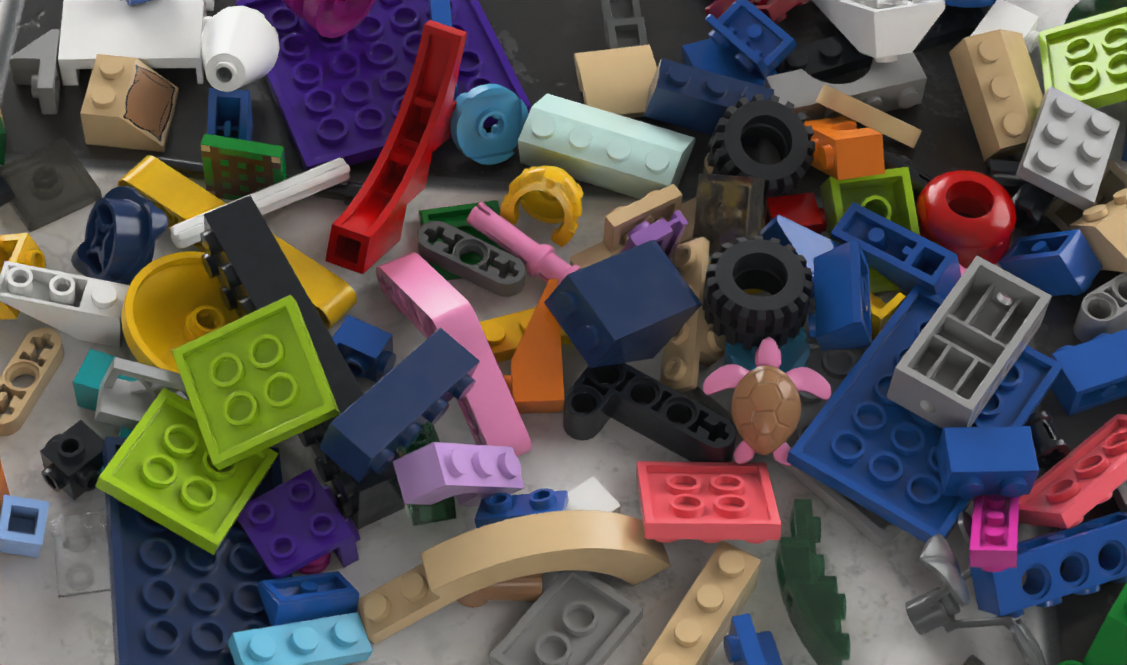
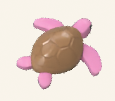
M771 337L763 339L757 347L755 369L749 371L740 365L727 364L712 372L703 384V391L705 395L709 396L724 390L735 389L731 401V416L739 435L743 439L734 452V459L737 464L751 461L755 453L760 455L773 453L775 461L785 466H791L790 463L786 462L791 450L786 441L793 434L801 417L802 407L798 392L811 394L821 400H829L831 396L830 384L816 371L807 367L794 368L786 373L780 370L781 351L776 341Z

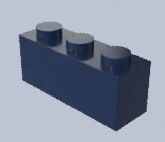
M661 58L649 87L644 117L712 135L720 118L723 117L729 106L733 105L735 107L737 101L744 97L750 102L755 94H763L764 100H769L770 96L774 95V89ZM744 137L741 139V144L756 148L761 137Z

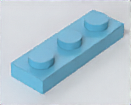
M358 612L234 632L228 640L235 665H343L366 661L373 652Z

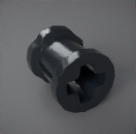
M1039 411L1031 414L1025 426H1030L1039 468H1046L1056 464L1068 455L1070 451L1068 444L1063 439L1060 440L1053 428L1054 420L1048 411Z

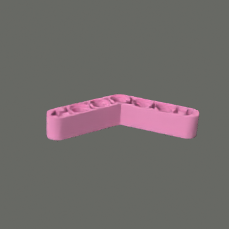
M416 252L377 266V279L385 297L427 339L439 328H442L480 361L472 375V378L476 380L474 386L463 399L458 401L476 445L513 447L517 457L531 452V441L527 429L469 301Z

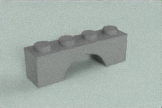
M912 52L898 55V60L886 63L875 62L873 57L870 71L863 78L852 83H825L813 78L803 69L766 77L764 87L774 89V96L780 97L778 103L786 105L787 101L794 104L795 107L792 111L796 114L802 111L807 117L806 121L844 116L815 102L824 84L880 111L887 112L921 104L927 77L915 54Z

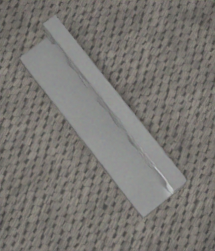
M114 357L99 386L95 421L133 430L164 387L181 390L174 393L190 402L180 373ZM120 374L138 380L130 382L119 379L118 376Z

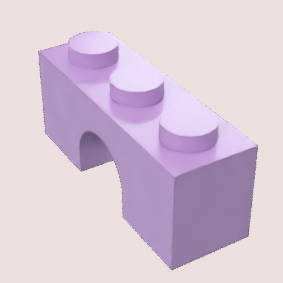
M433 442L393 461L404 504L432 505L456 495L458 506H479L482 499L492 494H513L525 488L521 477V464L514 453L513 447Z

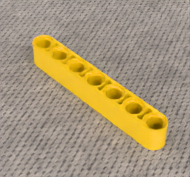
M147 155L125 174L117 184L118 187L127 186L134 188L140 195L146 197L153 205L161 209L168 217L169 230L173 225L227 204L151 155ZM273 234L327 330L331 329L357 303L358 299L353 288L342 278ZM202 241L193 244L202 252H206Z

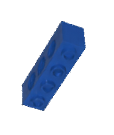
M1118 511L1080 523L1071 529H1060L1018 542L1017 568H1007L1001 572H987L980 567H970L978 610L995 614L997 617L1011 616L1017 618L1024 614L1023 609L1034 605L1037 607H1050L1060 604L1063 596L1072 593L1075 595H1086L1099 591L1100 584L1106 582H1127V513ZM1102 550L1101 558L1098 561V554ZM1064 560V569L1060 574V566ZM1026 572V581L1022 586V576Z

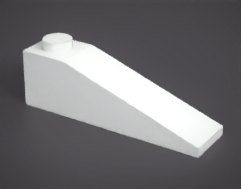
M812 0L860 53L874 57V61L879 63L893 62L898 60V55L912 53L945 9L944 0Z

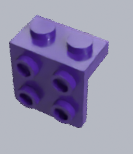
M311 468L249 501L237 519V522L274 578L281 579L331 551L334 552L343 568L359 560L356 542L361 540L357 528L349 517H342L337 509L339 504L334 493L327 484L324 486L320 484Z

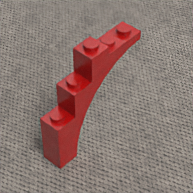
M432 20L424 24L411 77L395 122L372 171L347 209L332 223L325 257L326 262L364 274L400 241L407 204L425 189L432 153L450 138L451 117L457 103L453 98L467 32Z

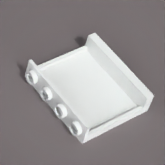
M63 0L58 53L63 86L79 85L80 69H93L97 54L137 58L150 68H196L197 83L204 84L201 35L205 25L212 18V16H207V11H214V0H152L129 6L126 0Z

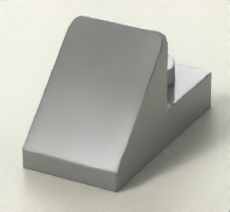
M60 29L50 30L12 55L9 59L13 82L17 85H31L32 97L39 98L42 114H58L62 82L58 63Z

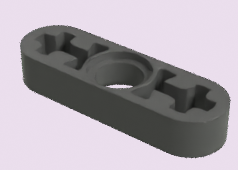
M442 221L427 222L418 230L417 249L423 259L499 296H514L524 288L525 265L519 258ZM466 253H476L482 257V260L477 264L469 265L463 263L460 257ZM508 272L514 274V276L508 275L505 279L499 277V275L506 276Z

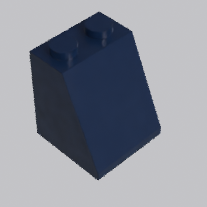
M650 240L568 274L544 302L590 368L653 359L702 305L656 240Z

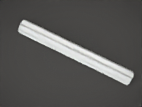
M337 158L249 195H251L263 216L347 181L350 178L349 172L351 170L343 158ZM205 213L173 225L170 228L171 240L177 248L183 249L201 241L200 233L205 231Z

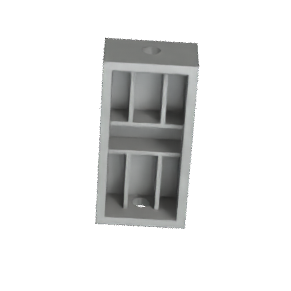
M976 256L895 367L886 397L942 429L944 427H971L1041 326L1052 295ZM1001 292L1007 294L1011 300L1005 298Z

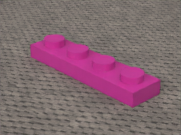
M979 495L974 498L970 540V567H980L987 572H1001L1007 568H1017L1020 496L1008 498L1003 495Z

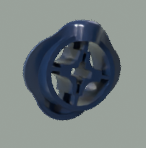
M119 186L111 189L94 204L90 212L84 242L72 254L71 262L73 267L86 277L130 285L139 271L152 262L155 241L168 228L169 220L167 215L132 187Z

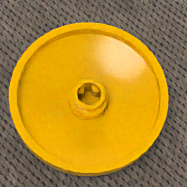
M184 251L165 255L147 264L134 277L123 301L121 324L127 345L139 363L179 373L171 350L240 319L235 309L229 311L226 308L220 294L222 286L218 278H210L206 272L201 258L206 252Z

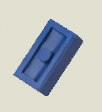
M339 571L258 582V591L271 626L357 612L359 592Z

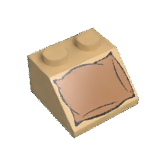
M97 54L80 112L86 144L164 152L179 96V88L137 58Z

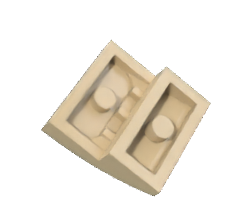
M650 45L574 53L579 90L583 92L585 105L628 118L644 117L649 87L657 70Z

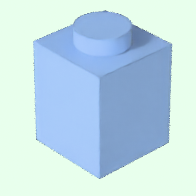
M4 495L0 506V552L37 558L43 546L50 502Z

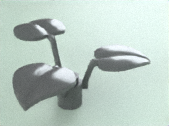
M963 510L958 514V524L962 536L970 549L972 517L966 510ZM938 533L930 537L920 554L918 563L934 572L943 582L944 586L933 589L905 603L907 615L915 630L920 635H923L942 625L947 633L957 628L1002 625L1010 631L1017 648L1028 665H1046L1043 652L1037 640L1021 618L1014 620L1011 616L955 620L954 615L960 613V606L965 607L970 603L969 591L964 581L971 577V570L969 567L961 573L959 563L943 535Z

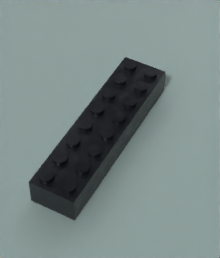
M251 195L205 213V231L200 233V238L206 253L201 258L209 277L218 278L222 286L220 294L226 308L229 311L235 309L239 318H242L291 295L298 304L340 414L343 413L364 393ZM335 416L299 433L298 437L304 447H312L317 456L315 458V465L320 477L325 483L331 481L337 492L335 497L339 504L338 509L344 518L351 517L358 530L405 508L393 461L401 457L397 450H395V457L380 474L377 475L372 471L359 483L319 449L330 423L338 417Z

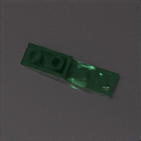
M794 499L789 520L790 537H780L775 556L777 580L783 603L796 633L818 665H842L843 660H849L850 658L849 633H842L841 620L846 619L845 593H838L836 576H825L824 555L816 554L815 543H820L821 519L819 516H813L812 500Z

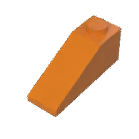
M558 278L548 280L513 355L510 375H503L519 414L558 413L563 411L565 398L561 327L544 303L557 288Z

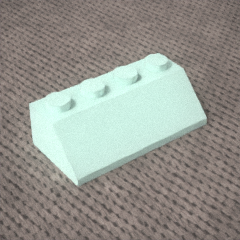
M546 94L531 107L518 138L520 163L533 167L556 166L565 170L573 179L638 199L644 198L651 191L661 190L672 184H675L678 188L695 143L694 137L551 94Z

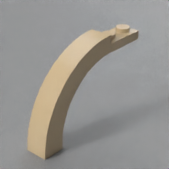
M569 510L531 514L482 526L420 553L422 564L359 598L358 609L368 640L377 644L470 593L510 579L553 571H591L618 577L635 586L670 567L671 564L663 542L645 539L642 520L632 516L595 510Z

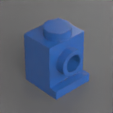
M348 315L332 337L355 377H364L377 383L381 376H385L392 370L395 364L396 354L393 353V334Z

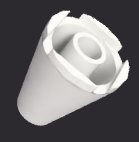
M245 6L227 7L214 15L203 29L201 51L205 75L210 85L219 91H234L261 79L271 71L277 61L280 49L278 33L274 26L272 27L265 19V16L258 10Z

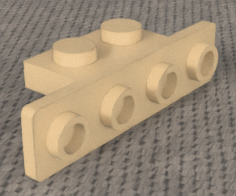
M672 184L661 190L651 191L644 198L627 206L617 207L610 214L606 215L603 241L571 256L570 265L577 264L579 267L585 268L619 254L626 245L629 238L627 236L634 227L646 221L651 225L662 218L669 222L673 213L677 210H680L688 222L678 245L703 237L723 227L725 218L704 194L682 204L683 194L675 184Z
M704 237L679 244L672 252V264L701 303L703 302L710 241ZM702 305L663 347L660 382L680 393L697 387L699 362L710 367L725 355L726 336L718 337L712 331L713 324H707L704 318L705 310H703Z

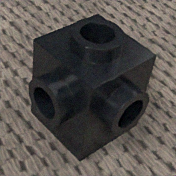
M79 420L64 433L55 435L40 450L44 470L41 473L44 480L53 490L59 492L62 489L74 501L83 493L94 490L103 466L102 446L104 440L82 420Z

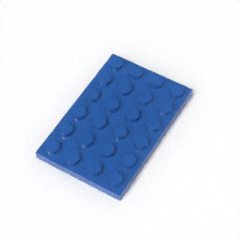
M916 284L789 451L786 462L926 543L930 537L938 533L946 539L958 523V514L966 510L974 498L943 496L935 454L943 429L886 397L895 367L945 300ZM1027 345L971 427L1025 426L1030 415L1034 413L1058 378L1063 365Z

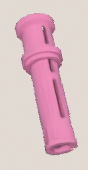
M479 202L478 206L472 209L466 222L470 226L482 232L509 254L519 258L526 265L525 270H527V274L533 278L538 276L546 283H548L549 279L558 278L559 285L568 274L582 269L577 264L571 266L554 253L555 249L551 245H546L545 243L540 245L483 202Z

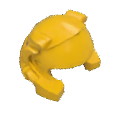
M539 166L530 167L529 169L525 168L522 174L509 184L508 195H505L501 203L500 216L515 225L520 217V203L525 212L538 221L549 224L562 223L558 228L554 229L551 240L560 247H563L572 239L579 225L577 220L582 215V198L584 193L580 184L576 183L571 175L559 167Z

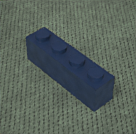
M439 328L330 423L319 449L359 483L372 471L377 475L380 474L395 457L394 451L398 447L409 448L419 437L423 430L421 427L427 421L433 425L445 414L450 406L448 402L455 397L460 401L468 394L476 382L472 375L480 361L442 328Z

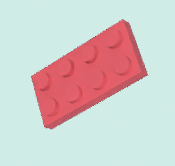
M1116 414L1034 482L1030 494L1021 495L1019 498V523L1071 529L1079 525L1084 519L1083 516L1092 508L1110 499L1113 491L1127 480V415Z

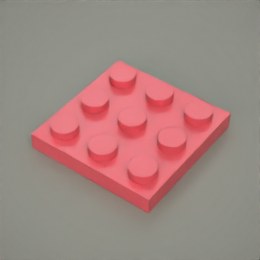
M637 461L636 480L645 539H654L663 543L674 542L678 539H699L706 543H717L722 540H744L755 544L763 543L767 540H780L781 521L766 463Z

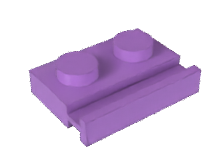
M680 210L673 213L669 222H666L664 218L651 225L648 221L643 222L628 233L627 236L629 238L620 253L650 240H656L670 259L673 249L678 245L688 222Z

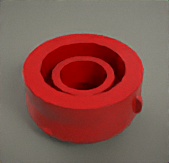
M957 170L938 175L926 184L918 196L915 207L920 236L956 253L959 264L966 269L976 256L995 265L1008 251L1017 220L1015 204L1007 190L996 180L985 174L975 171ZM957 213H966L974 218L963 217Z

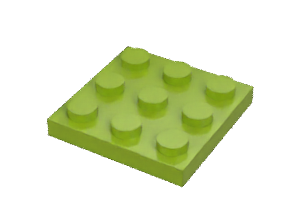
M1127 7L1038 32L1040 34L1039 46L1045 93L1051 86L1094 109L1127 100Z
M291 295L171 350L213 466L218 470H222L340 415L298 304Z
M164 387L101 473L95 487L214 555L269 472L279 453L267 448L222 470H218L213 466L191 403Z

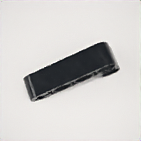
M626 363L594 368L588 366L565 396L563 428L566 434L576 440L594 438L608 420L613 418L691 462H731L736 428L729 419Z

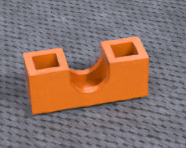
M846 116L804 122V126H812L814 132L810 141L815 142V151L811 156L813 157L811 166L837 180L885 174L882 133L869 127L857 129L856 121Z

